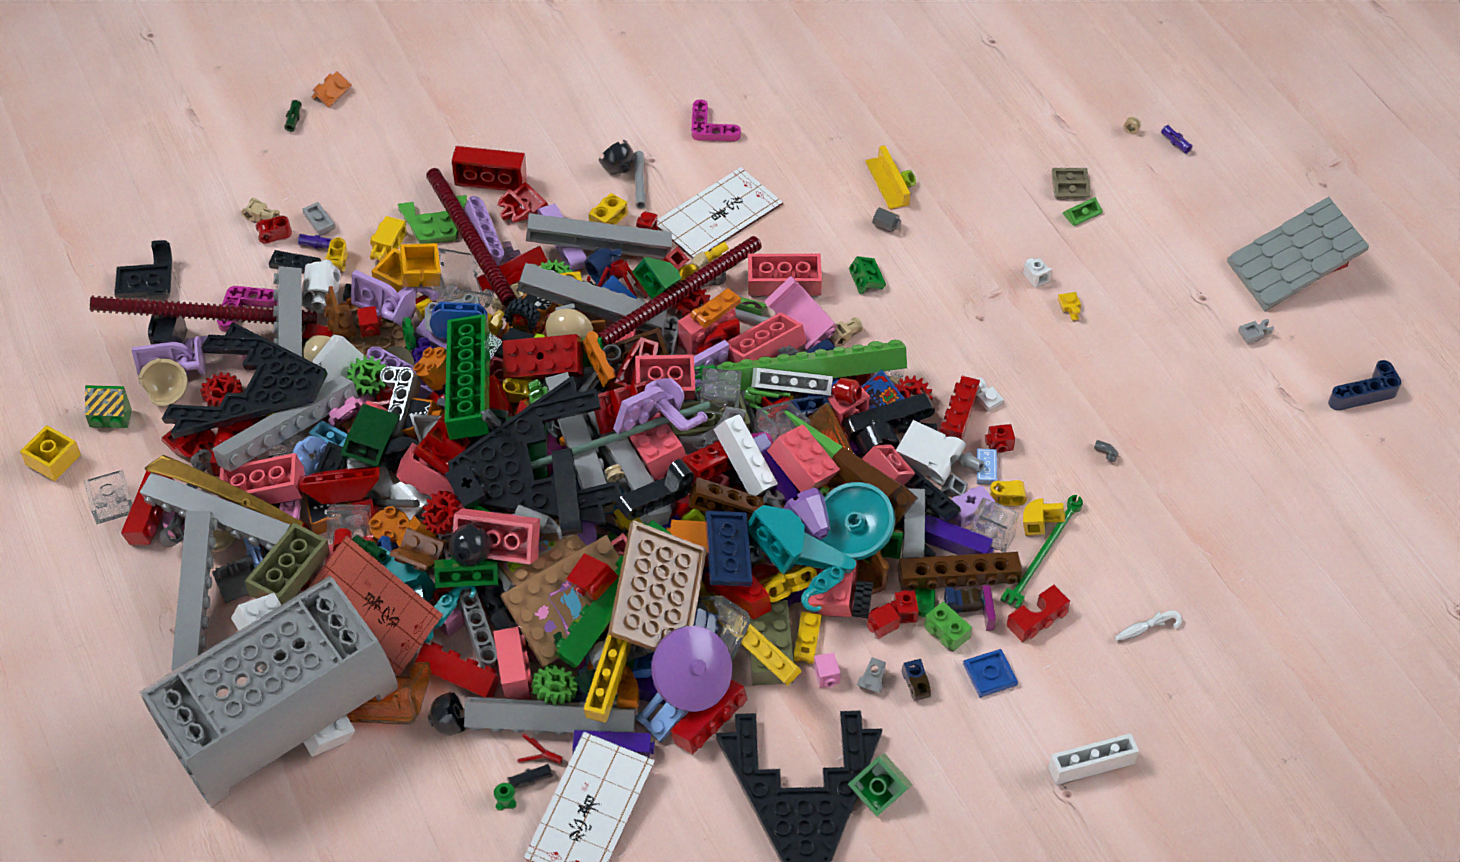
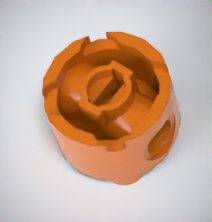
M443 347L427 348L423 352V357L413 367V370L421 380L434 391L443 389L442 385L446 383L447 350Z
M388 506L376 513L369 521L373 542L377 543L381 536L390 537V542L396 543L409 523L406 514L395 509L393 506Z

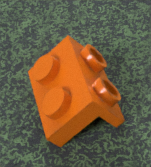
M338 71L333 75L330 73L323 80L324 83L322 85L319 83L313 89L314 94L311 98L315 99L318 97L327 107H330L350 89L352 84Z

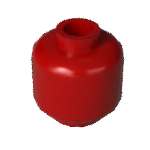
M841 378L833 385L832 394L837 402L853 405L860 400L862 387L856 380Z

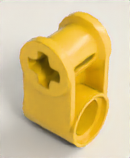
M336 237L330 241L325 260H330L332 265L341 272H344L348 257L347 245L343 238Z
M505 379L501 386L508 401L519 403L521 400H528L530 398L528 394L531 393L528 384L533 380Z
M994 481L990 485L991 493L989 494L995 500V506L997 507L1021 506L1027 502L1023 481Z

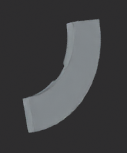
M726 406L721 419L710 430L691 437L679 436V441L683 445L686 455H690L701 448L719 441L713 429L723 421L739 414L744 419L746 411Z

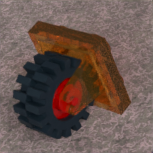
M516 298L510 302L504 313L507 324L500 336L507 334L510 327L533 335L542 334L546 328L547 315L540 314V311H537L538 307H533L534 303L531 302L529 304L526 299L523 301L522 298L518 300Z

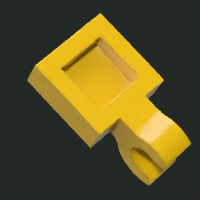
M1076 292L1058 294L1057 300L1062 311L1069 312L1072 321L1079 320L1078 313H1080L1081 303Z

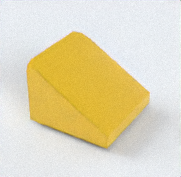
M430 297L415 305L420 322L425 317V307L432 303Z

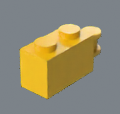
M385 216L383 221L379 223L376 233L370 239V244L372 245L371 260L378 259L380 262L393 248L398 250L407 234L406 221Z

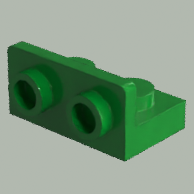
M856 256L849 266V271L859 294H864L867 288L883 289L886 283L875 258Z

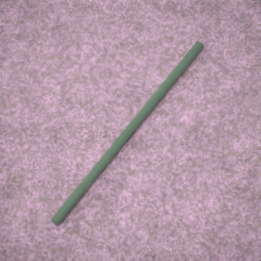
M709 401L678 412L683 417H687L708 410L711 406ZM663 416L634 426L629 431L619 434L616 432L572 448L573 456L670 423V421ZM552 455L532 461V470L551 464Z

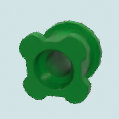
M501 783L494 789V798L497 800L495 806L498 811H502L505 808L514 809L517 806V802L514 800L515 789L511 784Z

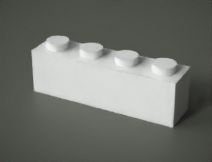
M753 368L751 387L831 396L833 376Z
M740 414L723 421L713 429L748 494L760 496L766 493L767 489L770 490L778 484Z
M1130 733L1051 754L1048 768L1055 784L1059 785L1133 765L1136 763L1139 750Z

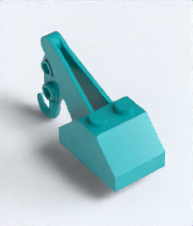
M763 505L754 511L747 524L749 536L783 575L790 571L795 564L825 569L813 578L808 589L802 594V605L808 611L817 612L822 609L821 606L813 607L809 604L808 599L811 596L826 593L842 581L844 573H851L856 566L854 558H850V556L805 533L801 518L795 515L792 510Z
M386 550L387 553L385 554H387V557L380 563L429 602V599L433 598L434 592L438 589L435 588V583L425 571L413 568V565L410 563L402 564L396 562L395 558L390 556V551ZM454 587L449 593L443 595L434 606L443 615L433 629L443 625L457 606L459 594L463 589L470 588V598H473L476 594V587ZM433 629L423 643H427L432 640Z

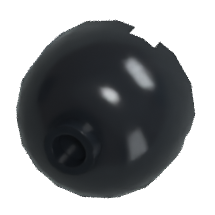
M622 140V144L619 142L614 143L603 152L604 157L602 159L599 157L598 162L606 171L625 173L631 168L630 164L633 162L634 154L626 140Z
M405 436L392 439L385 449L383 461L385 466L393 472L394 469L398 470L400 461L411 444L418 445L419 442Z
M472 524L462 525L457 528L449 541L451 557L455 562L466 567L477 566L482 563L492 548L490 536L482 528H475Z
M448 692L437 697L432 702L430 714L428 715L430 725L434 726L437 731L444 735H454L466 730V727H464V717L461 716L460 712L464 708L456 693Z

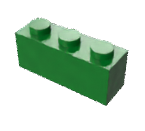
M486 558L479 565L470 567L462 566L455 562L454 559L434 560L435 588L498 585L497 560Z

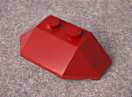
M359 467L324 471L308 476L304 475L300 476L298 486L301 491L321 504L334 505L346 501L356 502L362 500L379 481L380 468Z

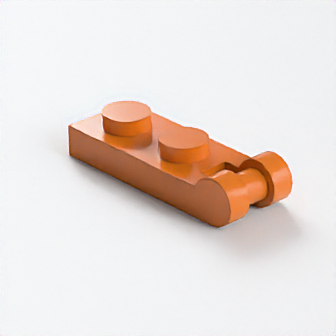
M727 288L699 309H694L690 314V318L698 321L701 327L707 328L739 305L741 298Z
M590 331L583 340L582 346L603 387H606L614 380L615 372L609 366L606 354L601 350L597 342L598 334Z

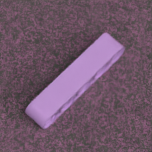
M471 196L464 211L499 266L504 255L503 248L484 201L480 197Z
M555 203L538 209V215L564 218ZM555 245L565 265H569L572 272L585 268L584 261L587 258L581 248Z
M371 347L367 352L369 360L371 356H374V361L381 359L380 365L386 364V367H407L416 374L413 370L414 366L380 347ZM422 380L418 398L426 399L434 390H431ZM442 385L443 389L435 391L438 396L441 394L445 396L446 385Z

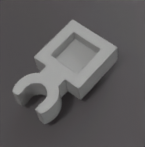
M1265 319L1261 324L1253 321L1241 325L1238 332L1246 343L1249 344L1263 339L1264 335L1272 334L1274 327H1266L1269 324V320Z

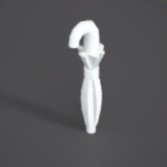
M1173 610L1162 614L1158 611L1152 619L1127 627L1115 636V640L1119 641L1139 636L1154 625H1166L1164 621L1171 618L1176 619V623L1173 626L1177 629L1182 623L1181 615Z

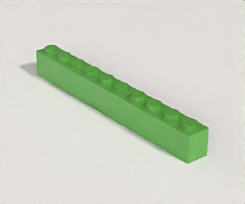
M890 340L889 343L873 342L866 346L857 344L851 348L836 347L834 350L828 351L819 349L813 353L798 352L796 355L791 356L782 354L776 358L761 357L759 360L744 359L738 363L723 362L722 365H717L718 387L721 393L746 390L752 386L753 368L833 376V378L875 373L881 370L907 368L906 346L900 340Z

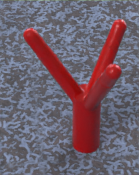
M522 734V737L542 754L517 759L518 763L545 758L559 765L561 764L563 756L546 750L534 738Z

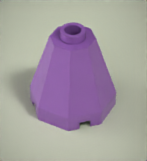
M817 488L805 490L797 494L799 497L797 500L794 501L791 498L787 501L783 509L792 510L795 515L801 518L805 533L818 540H822L828 535L830 524L825 498L820 490H817Z

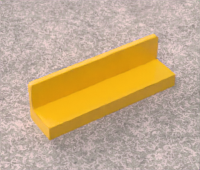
M886 145L879 146L878 157L867 159L865 163L888 208L892 210L908 206L910 203V191Z

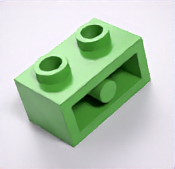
M941 602L925 617L924 626L930 634H934L943 646L948 647L953 652L971 638L972 626L944 602Z

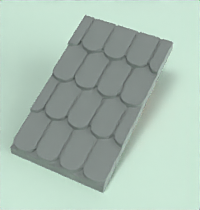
M1327 197L1284 222L1276 229L1255 239L1253 243L1234 252L1228 257L1227 263L1266 312L1327 274L1348 267L1349 261L1366 252L1369 245L1335 203H1333L1331 198Z

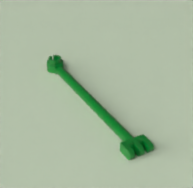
M1072 495L1068 498L1065 522L1057 523L1015 589L1006 588L1000 601L1005 602L1007 597H1009L1008 605L1012 606L1014 601H1017L1014 608L1018 609L1021 607L1025 596L1021 595L1022 591L1071 516L1075 512L1081 511L1083 500L1080 496L1077 503V495Z

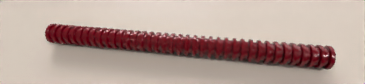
M438 168L428 170L426 173L428 182L446 209V212L504 307H508L510 302L516 299L517 296Z
M751 236L635 311L611 324L605 330L597 333L598 337L602 338L604 347L620 340L626 334L634 331V329L642 326L689 294L700 289L709 281L748 258V254L761 250L762 244L756 236Z
M91 295L89 309L91 312L97 311V313L103 311V313L109 311L111 314L112 312H115V314L121 312V314L127 313L128 315L139 313L140 316L152 314V316L158 315V317H161V315H164V317H167L168 315L170 318L182 316V318L188 317V319H191V317H194V319L200 318V320L212 318V320L218 319V321H221V319H224V321L230 320V322H233V320H236V322H239V320L242 322L247 321L248 323L253 321V323L259 322L260 324L271 322L273 325L276 322V317H273L274 308L271 310L269 307H266V309L260 307L258 309V307L252 308L249 306L246 308V306L240 307L239 305L228 307L227 304L225 306H222V304L216 306V304L210 305V303H207V305L201 303L200 305L197 302L195 304H192V302L186 304L184 301L183 303H180V301L174 303V301L168 302L167 300L165 302H162V300L157 302L155 299L153 301L149 299L144 301L143 299L137 300V298H134V300H131V298L125 299V297H122V299L116 297L114 299L112 296L110 298H107V296L101 298V296L94 297V295ZM302 310V326L317 324L316 311L310 312V310H307L305 312Z

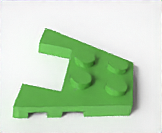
M467 195L456 196L464 209L465 204H467ZM414 202L398 204L399 212L402 213L404 220L411 227V231L419 244L456 241L458 230L446 211L415 215Z

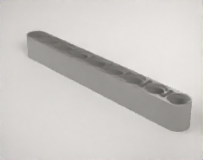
M451 526V532L435 536L437 539L446 542L442 553L443 560L453 559L450 551L446 550L449 548V541L453 535V526ZM465 588L459 594L457 602L462 612L477 661L483 669H485V666L494 669L498 659L496 646L477 591L474 597L470 598L471 589ZM472 601L474 605L468 606L465 602ZM478 619L480 623L473 624L471 620ZM479 637H483V638H485L487 641L481 643V642L477 641V639H478ZM491 656L493 660L486 661L483 657Z

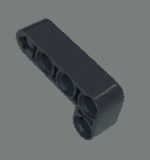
M682 459L675 460L669 466L666 477L622 495L616 501V506L628 520L631 521L685 498L691 490L694 473Z

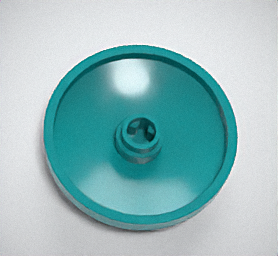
M853 482L836 487L824 497L830 530L828 535L820 541L855 560L868 558L879 552L887 544L894 530L895 514L888 497L880 489L867 483Z

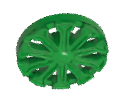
M403 317V337L407 349L412 352L416 348V339L413 335L414 328L410 317Z

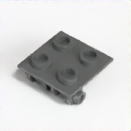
M244 556V558L237 560V562L235 560L232 561L233 564L231 565L227 563V566L216 567V570L212 571L225 603L248 595L245 580L255 569L251 556Z

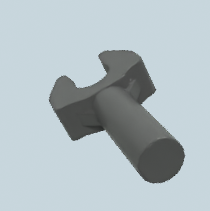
M767 489L763 497L764 503L777 508H782L781 504L785 499L784 495L778 490L772 496L769 489Z

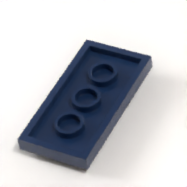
M706 511L705 522L710 585L751 586L752 571L747 513Z

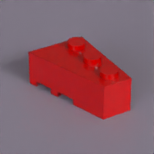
M641 337L630 349L606 391L636 384L635 356L657 355L659 343Z
M709 572L703 574L705 590L710 594L713 592L720 597V600L730 602L737 610L752 619H756L772 610L769 593L753 574L751 586L710 585Z

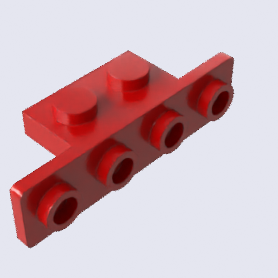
M537 246L498 267L511 286L520 280L525 263L534 264L539 267L542 262H547V258L541 246ZM484 274L476 278L484 294L493 290Z

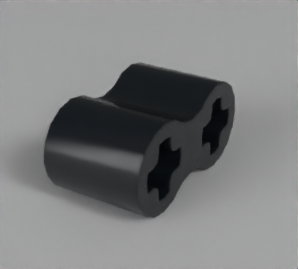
M499 577L498 585L476 586L477 594L484 601L488 615L492 617L500 608L506 607L500 596L505 591Z

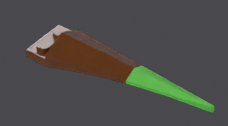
M784 411L797 427L804 424L840 468L838 474L846 483H867L877 487L888 497L895 514V526L917 501L918 497L903 484L856 456L789 411Z

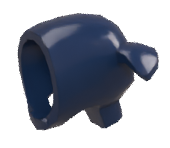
M606 247L593 252L584 261L585 269L596 285L599 284L605 268L609 267L611 269V264L620 260L619 257L623 253L622 249L611 250Z

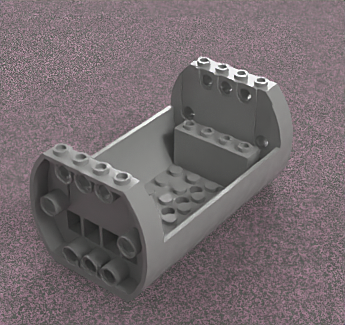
M328 576L139 691L164 738L207 804L212 808L230 796L228 789L371 698L376 697L378 702L398 690V684L391 664L379 641L333 577ZM302 641L305 643L302 649L294 648L297 642ZM280 653L286 654L284 660H275L276 655ZM260 665L267 666L266 671L263 673H257L256 668ZM240 677L248 678L245 684H236ZM221 689L229 690L226 696H217L218 691Z

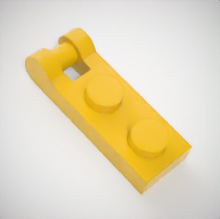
M801 612L793 662L806 661L807 664H814L822 614Z

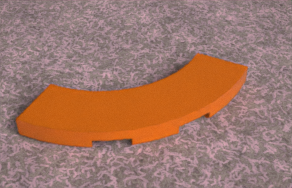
M589 660L588 672L595 673L596 670L593 668L591 660ZM625 665L617 689V707L638 709L640 700L638 683L636 678H634L632 670Z

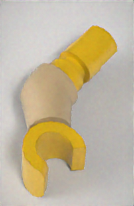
M724 241L711 248L712 251L710 252L702 251L695 255L690 264L684 265L678 270L682 277L680 281L711 261H714L719 256H722L723 252L729 250L726 242Z

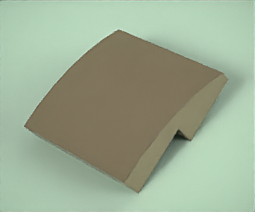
M1052 168L1055 198H1090V181L1088 180L1087 168Z

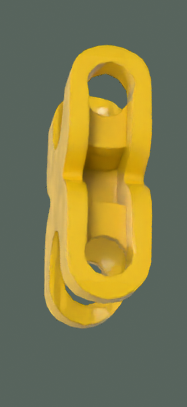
M795 564L786 574L783 575L779 571L778 574L759 580L761 585H764L763 587L769 593L770 602H776L789 596L792 592L809 587L813 578L817 576V572L813 567ZM806 571H809L811 574V577L808 581H805L807 578Z

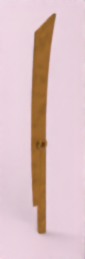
M162 455L145 467L146 471L194 485L237 505L289 525L296 523L302 526L303 524L302 521L258 497L168 456Z

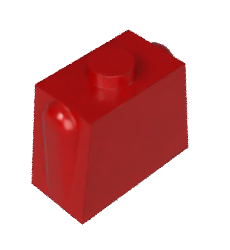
M584 553L566 580L579 596L584 597L585 595L596 601L619 576L608 564Z

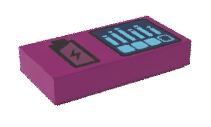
M990 585L982 586L981 592L984 605L986 631H993L996 616Z

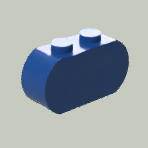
M439 302L431 311L430 328L437 337L447 339V320L485 314L488 323V313L479 303Z

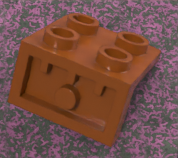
M329 286L328 293L325 294L327 306H324V316L328 317V331H331L332 335L355 337L356 329L349 304L337 305L333 286Z
M407 528L400 548L391 551L390 556L394 557L396 562L402 564L407 562L412 564L413 568L425 571L435 566L434 560L441 559L446 542L412 528Z
M880 550L867 558L870 564L862 559L858 560L857 580L873 582L872 594L884 591L886 581H888L887 570H889L887 560L882 558Z

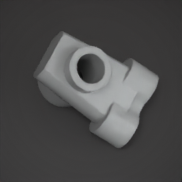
M872 657L863 677H859L857 686L881 693L883 687L881 681L885 674L886 662ZM874 665L878 666L879 668L876 673H873L871 671V668Z

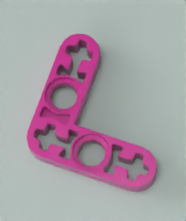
M702 99L693 102L691 136L693 139L698 141H737L741 138V128L738 125L707 124L708 103ZM697 118H702V119H704L703 121H700V122H699V121H696ZM713 131H719L720 133H719V134H713L712 132H713Z
M232 286L227 289L222 306L227 304L228 307L234 305V307L237 305L240 307L242 305L272 308L277 306V301L273 300V289ZM250 295H258L255 299L249 298ZM217 319L218 328L223 332H227L231 323H236V320L226 322L224 319H221V321Z

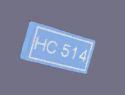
M977 449V458L985 463L984 469L981 472H977V484H992L994 481H997L996 449Z

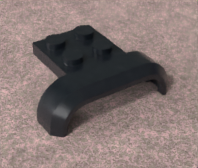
M157 240L151 242L153 264L117 267L115 298L148 297L150 301L155 299L157 302L159 300L165 302L169 298L172 277V251L168 241Z

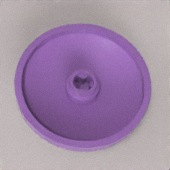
M700 626L680 627L668 633L658 644L652 659V678L659 695L672 707L683 711L708 709L724 696L729 687L732 677L730 653L722 639L711 630Z

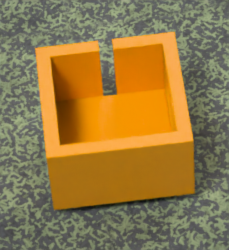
M400 244L399 260L402 287H419V284H423V287L440 286L441 269L438 244Z
M393 248L371 272L373 278L389 284L398 293L404 287H402L400 251Z

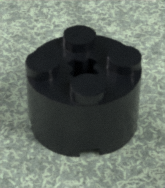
M879 420L872 421L867 428L855 435L856 443L863 456L875 445H892L896 450L900 444L892 426Z

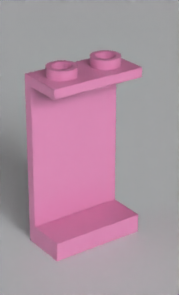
M792 276L764 301L776 314L781 312L803 324L806 344L804 345L808 350L824 339L834 335L835 329L838 327Z

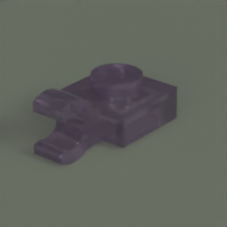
M511 241L503 242L505 248H503L504 255L502 260L504 263L521 255L519 249H513Z

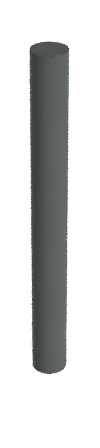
M372 499L373 505L377 504L378 507H419L420 505L417 499Z

